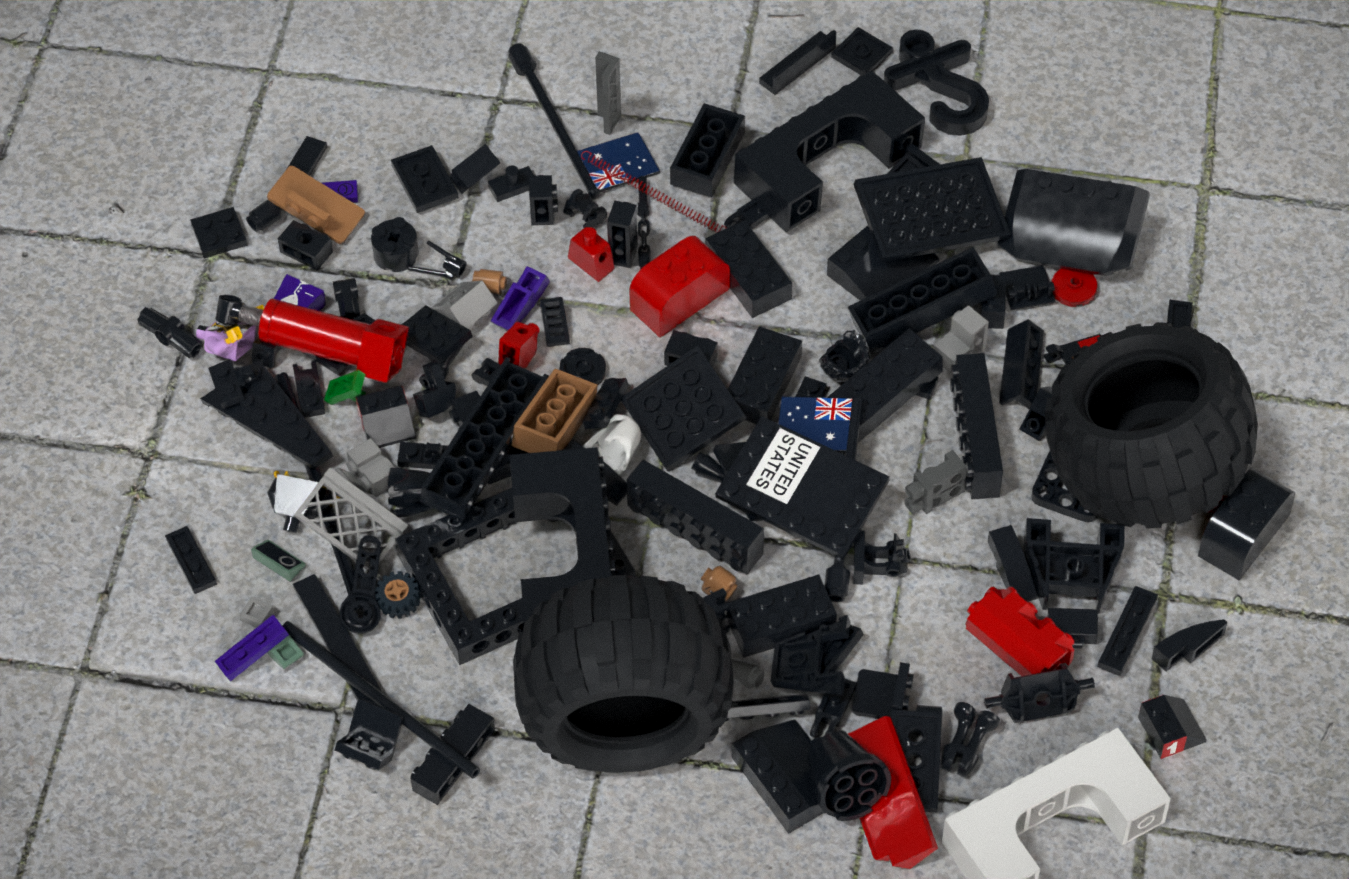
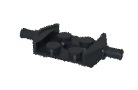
M1064 663L1060 664L1061 669L1015 678L1012 673H1008L1001 694L984 698V706L988 709L1001 705L1002 709H1006L1014 723L1070 713L1075 708L1080 690L1095 688V682L1093 677L1079 681L1075 680ZM1042 693L1048 694L1045 700L1036 701L1038 695Z

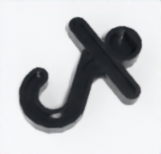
M918 29L907 31L900 39V63L885 69L884 81L895 91L920 81L931 91L965 103L968 106L967 109L958 111L949 108L942 101L933 102L930 105L929 121L937 130L948 135L962 136L972 134L980 129L987 120L989 97L986 90L978 82L948 71L966 64L970 60L971 44L966 40H958L934 49L935 41L928 32Z

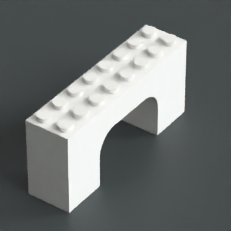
M1116 728L1111 732L1105 731L1101 733L1097 739L1090 743L1084 742L1080 744L1075 751L1069 754L1063 753L1059 755L1054 762L1048 765L1038 766L1033 773L1025 777L1020 776L1007 787L995 789L988 797L972 801L967 808L951 812L944 822L942 844L966 879H1038L1040 868L1018 838L1023 832L1066 809L1086 807L1094 810L1102 817L1123 846L1165 823L1171 798L1119 728Z

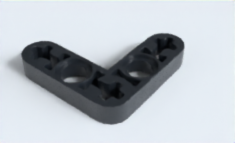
M1049 450L1033 486L1032 501L1040 507L1083 522L1095 521L1098 517L1097 514L1094 515L1090 511L1089 513L1084 512L1086 509L1083 508L1077 497L1073 498L1068 490L1059 487L1061 479L1058 476ZM1053 472L1057 475V478L1050 480L1044 474ZM1045 486L1047 487L1046 494L1043 497L1039 496V494L1042 493L1043 488ZM1067 498L1072 504L1063 506L1059 503V500Z

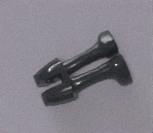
M958 702L954 707V715L958 720L957 731L952 742L944 746L941 769L951 772L958 756L962 759L959 763L957 775L966 777L979 759L976 753L983 737L998 727L1000 719L993 712L981 711L977 718L973 735L968 745L965 746L963 744L976 718V710L968 703Z

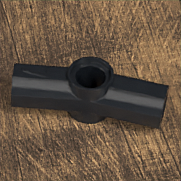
M147 307L140 312V316L137 319L138 324L155 334L160 343L165 346L172 345L188 358H194L199 354L200 349L203 347L202 341L187 331L184 324L177 317L170 316L168 318L153 308Z

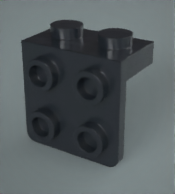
M900 662L898 675L861 669L858 673L852 712L857 715L882 718L884 716L891 717V710L908 711L910 696L906 695L907 688L912 689L914 674L909 673L910 664Z
M366 699L358 700L349 732L337 741L334 751L341 753L347 759L362 762L370 769L380 770L392 761L403 723L402 715Z

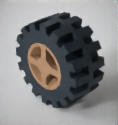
M394 571L390 572L388 577L384 575L382 577L383 581L379 580L377 583L378 587H375V596L380 610L385 615L389 614L390 618H394L395 615L398 619H401L402 615L410 616V611L413 613L416 611V606L420 605L421 599L419 586L415 578L410 577L409 573L403 575L402 571H398L397 574H394Z

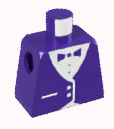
M288 274L284 277L274 297L277 300L318 311L326 305L324 290Z

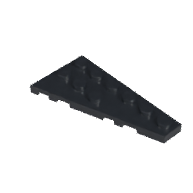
M260 360L251 364L257 379L246 383V386L241 388L245 398L244 401L223 409L216 389L200 398L204 405L211 406L221 415L231 418L236 424L261 439L268 440L276 448L283 449L291 454L293 458L313 470L334 457L327 445Z

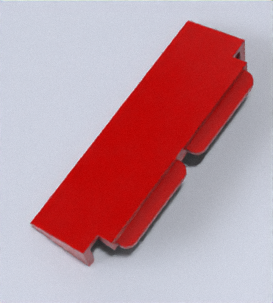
M884 716L848 733L849 736L878 756L885 763L891 774V786L888 794L881 796L871 807L873 811L860 817V821L875 860H890L894 867L911 869L937 850L938 846L891 717Z

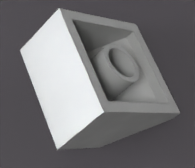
M483 280L461 282L431 308L471 330L476 325L475 321L480 317H486L492 312L491 308L497 304V301Z

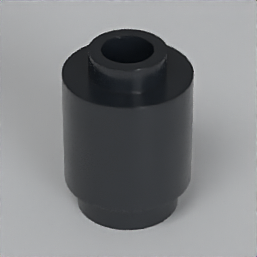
M266 200L250 211L246 220L255 232L263 231L280 219L281 210L279 206Z

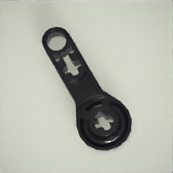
M366 535L360 540L357 549L352 591L343 601L339 610L343 626L356 634H365L372 631L378 625L381 618L380 608L374 595L381 542L373 535ZM370 542L375 545L376 550L372 553L366 552L363 549V544ZM366 560H370L368 567L370 571L368 574L364 573L363 569ZM357 610H362V614H364L362 618H358Z

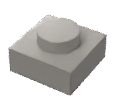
M251 596L239 615L240 621L258 627L271 616L274 611L273 605Z

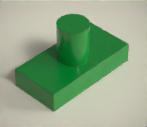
M357 370L330 380L324 401L330 405L346 399L356 402V397L366 395V392L361 390L366 374Z

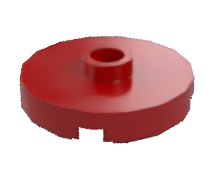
M1060 269L1054 274L1051 281L1055 287V290L1052 291L1054 298L1061 304L1069 307H1076L1081 304L1082 306L1087 305L1094 299L1097 293V280L1090 273Z

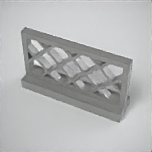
M331 468L326 471L322 479L294 514V517L354 561H356L357 554L355 552H357L358 547H346L343 536L356 535L357 545H359L361 540L360 534L373 532V536L377 537V532H388L393 538L389 543L381 544V548L385 549L380 554L379 564L395 544V538L401 536L408 524ZM323 485L332 491L333 500L319 501L318 491ZM315 497L316 502H311V500ZM347 502L350 504L352 514L339 516L337 503ZM334 504L335 516L322 518L320 505ZM317 506L318 518L308 519L302 512L306 507ZM366 516L371 520L372 528L359 530L357 518ZM353 518L355 531L342 532L340 520ZM336 520L338 533H327L324 530L323 522ZM375 545L364 546L363 549L372 550L376 549ZM365 561L364 568L370 571L368 569L369 563Z

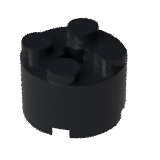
M396 217L373 227L371 235L373 257L375 263L381 269L385 270L387 268L392 269V272H401L415 264L419 249L416 230L410 223L406 222L402 217Z

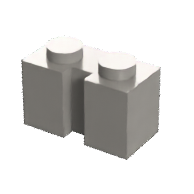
M370 438L347 452V468L352 475L356 474L360 478L359 481L365 491L369 490L374 497L385 492L388 488V473L390 468L395 467L387 457L385 458L382 455L381 450Z

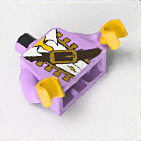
M259 305V306L255 307V308H257V309H262V310H264V306H263V305ZM215 321L209 327L199 325L196 337L205 340L204 349L206 352L237 361L252 348L255 341L256 325L245 322L230 325Z

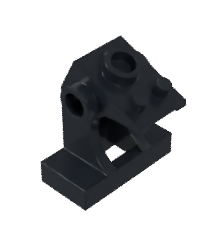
M861 530L854 542L853 584L863 585L864 574L897 577L902 573H907L911 555L909 549L904 546V539H900L894 533L893 540L888 541L886 546H873L865 541V530ZM874 558L888 559V562L874 563L873 560Z

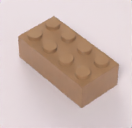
M554 369L514 425L512 446L528 453L563 450L582 425V421L596 397L598 385Z

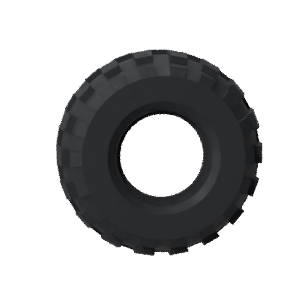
M1156 322L1153 326H1141V323L1125 326L1126 330L1117 333L1110 331L1097 337V342L1091 346H1083L1073 354L1074 359L1062 367L1052 384V398H1047L1045 427L1047 443L1058 476L1072 497H1077L1086 510L1094 515L1097 514L1103 519L1108 518L1109 521H1114L1119 525L1127 527L1141 524L1145 525L1146 529L1162 528V524L1174 521L1178 525L1192 520L1191 516L1201 511L1207 513L1217 507L1223 495L1230 496L1238 487V484L1244 478L1248 464L1252 465L1256 452L1258 421L1251 388L1245 373L1237 360H1234L1230 351L1220 342L1216 343L1209 336L1199 333L1197 329L1188 326L1181 328L1172 327L1171 323Z
M619 575L602 579H590L551 594L550 600L541 602L533 610V615L524 624L523 632H519L513 659L515 702L526 733L532 740H536V745L542 752L551 754L553 760L562 764L573 765L577 769L605 773L638 772L680 762L683 758L695 755L703 750L705 743L714 740L719 733V727H722L727 720L728 710L731 709L734 690L731 647L721 618L717 619L715 610L704 602V598L697 592L686 591L685 585L674 581L658 580V577Z

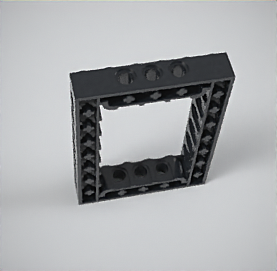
M512 488L475 503L463 521L447 515L395 538L399 559L407 573L410 574V577L415 578L422 600L459 665L517 640L519 632H523L524 629L522 598L469 621L434 558L437 557L439 559L449 551L456 548H464L465 544L479 538L484 539L486 535L502 528L505 530L509 525L516 523ZM610 532L613 544L615 576H636L635 569L613 533Z

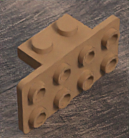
M289 166L267 194V199L317 231L325 233L338 244L345 242L365 215L364 209L294 166Z

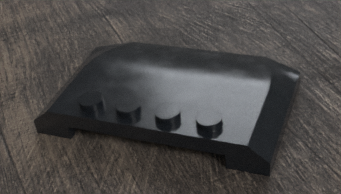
M1032 169L1017 170L1005 213V220L1011 235L1009 239L1000 240L997 244L1019 262L1101 276H1109L1114 274L1113 272L1123 269L1127 271L1131 269L1150 193L1147 190L1132 185Z

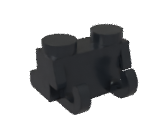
M581 189L573 191L570 199H567L563 213L570 217L575 215L572 211L573 208L583 214L582 220L586 222L583 228H594L607 218L606 209L602 206L598 207L599 205L596 202H592L591 196L587 193L583 194Z

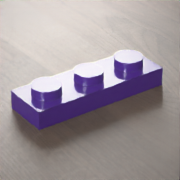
M272 615L216 659L215 663L231 682L289 634L278 619Z

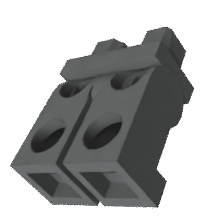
M951 450L945 454L943 463L936 467H928L923 473L920 471L916 472L913 483L905 487V492L908 496L905 499V506L912 514L921 509L928 514L932 511V508L938 507L965 492L967 466Z

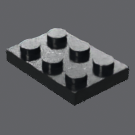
M432 145L391 159V166L416 213L459 198L453 182Z
M427 305L401 324L409 327L406 346L439 364L473 337L470 329Z

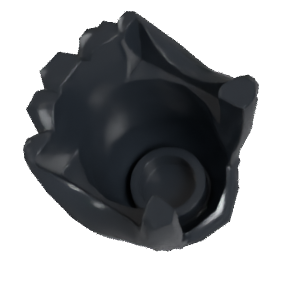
M390 468L387 480V492L390 496L388 503L400 508L393 510L394 515L400 518L435 509L419 502L421 488L429 476V472Z

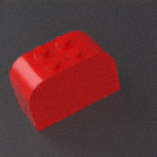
M697 236L686 237L646 264L635 275L629 288L630 311L661 338L730 289V267Z

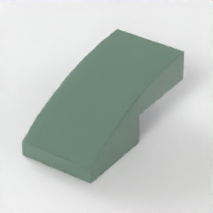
M289 635L267 652L283 669L304 656V653Z

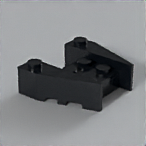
M1026 519L1023 553L1042 610L1047 608L1049 594L1096 597V609L1098 614L1100 613L1122 559L1125 539L1124 525L1100 523L1097 544L1051 541V520Z

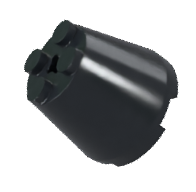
M840 730L829 733L823 737H816L810 742L811 748L807 755V763L817 802L824 813L836 817L838 821L858 819L873 811L871 807L881 796L888 794L891 786L889 769L878 756L849 736L846 731Z

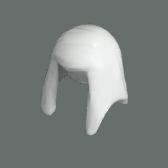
M616 414L610 419L608 426L593 435L584 444V447H597L599 457L603 456V461L617 474H621L627 468L640 444V427L631 417Z

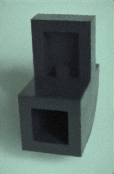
M431 362L422 365L429 388L413 394L419 416L426 418L446 411L452 405L451 400L455 399L456 385L454 382L445 381L446 374L443 367L439 363Z

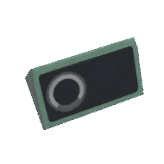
M266 540L251 549L255 560L289 582L306 566L303 561L270 540Z

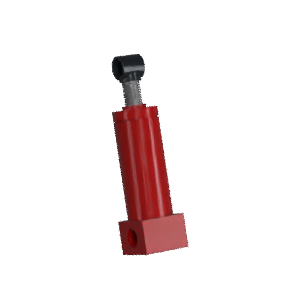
M233 295L219 296L215 317L216 321L223 324L233 325L245 322L259 326V339L262 342L357 367V370L365 373L366 378L385 383L390 381L402 369L409 329L408 326L382 319H377L372 324H367L273 298L267 302L264 310L246 306L241 298Z

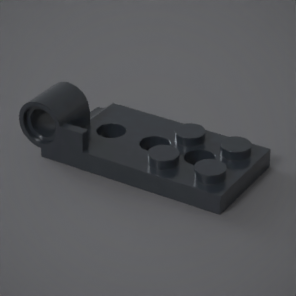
M917 705L916 711L891 710V720L906 761L912 755H916L921 759L920 765L911 766L908 764L913 779L920 783L917 791L925 812L937 813L942 707ZM916 731L923 738L919 742H912L908 735Z

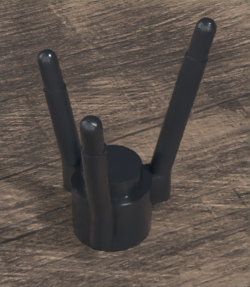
M427 241V245L446 257L443 263V268L446 269V272L413 266L408 267L409 271L443 276L452 280L453 276L461 277L467 262L451 255L431 241Z

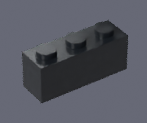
M615 200L607 220L608 243L611 248L614 265L631 268L638 249L637 205Z

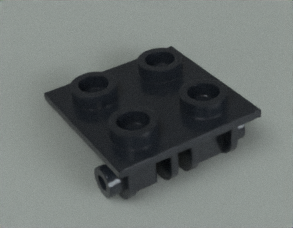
M1044 265L999 273V275H1005V294L1010 310L1056 302L1052 292L1055 290L1054 283L1049 282Z

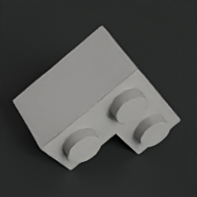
M969 305L962 311L958 310L952 316L950 333L945 337L938 338L933 345L934 350L943 357V368L950 374H952L951 365L956 362V355L981 353L986 348L989 322Z

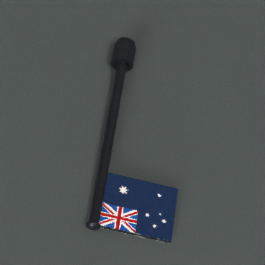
M517 43L509 48L508 58L518 75L525 76L592 199L597 198L601 192L628 184L626 181L630 175L632 176L629 183L632 182L634 177L635 180L633 182H636L640 176L648 178L660 174V170L639 132L577 151L534 73L536 62L528 47L522 43ZM594 155H596L595 158H594V160H593V164H594V165H592V162H591V163H588V158H589V162H590V161H592ZM601 159H603L602 163L600 164V168H601V169H599V166H598V165H599ZM612 165H614L613 168H612V170H611V174H612V175H610V172H608V171L611 169ZM619 169H621L620 173L618 174V178H619V179H617V176H616V175H617Z
M853 395L850 399L782 397L778 424L839 453H846L847 457L856 460L862 403L865 400L861 395ZM838 556L834 557V564L826 569L824 586L831 602H843L848 595L850 571L844 566L845 559Z

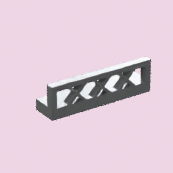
M599 51L595 57L598 116L603 117L604 133L610 135L621 118L620 58Z

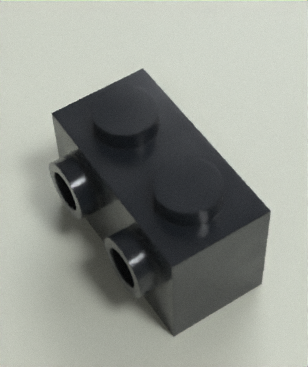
M552 175L529 176L531 226L554 225V212H558L557 184H552Z

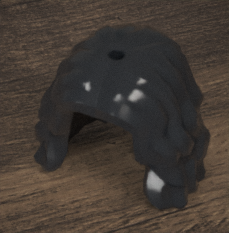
M855 330L846 331L843 334V339L837 340L820 357V367L823 369L824 374L836 382L845 383L864 367L870 360L865 338L861 334H857Z

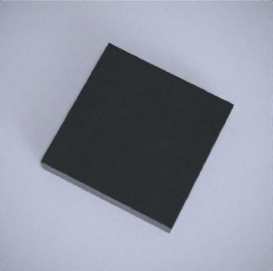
M857 27L832 52L831 58L856 73L865 75L871 70L874 71L893 52V47Z

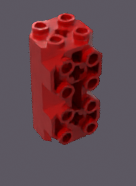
M990 587L979 602L974 601L967 609V613L970 615L965 623L966 629L1021 676L1061 669V663H1066L1069 666L1073 661L1075 651L1072 647L1075 643L1073 638L1056 627L1050 618L1045 617L1043 620H1038L1035 616L1038 612L1036 607L1019 596L1013 587H1008L1007 589Z

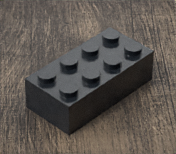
M703 103L670 167V185L712 198L745 134V115Z
M745 220L705 238V244L729 265L730 289L752 318L792 299L791 280Z
M760 326L758 327L728 387V391L747 417L745 421L757 424L761 416L769 420L772 419L802 357V340Z
M818 574L730 601V608L726 611V618L743 658L774 649L775 643L799 633L805 632V634H809L819 630V626L824 623L828 626L834 624L837 620V613Z

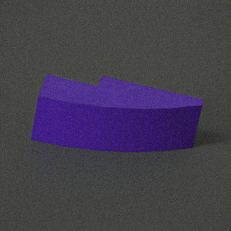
M527 266L518 282H513L492 317L491 323L508 331L516 322H521L535 306L549 285L550 280L547 275Z

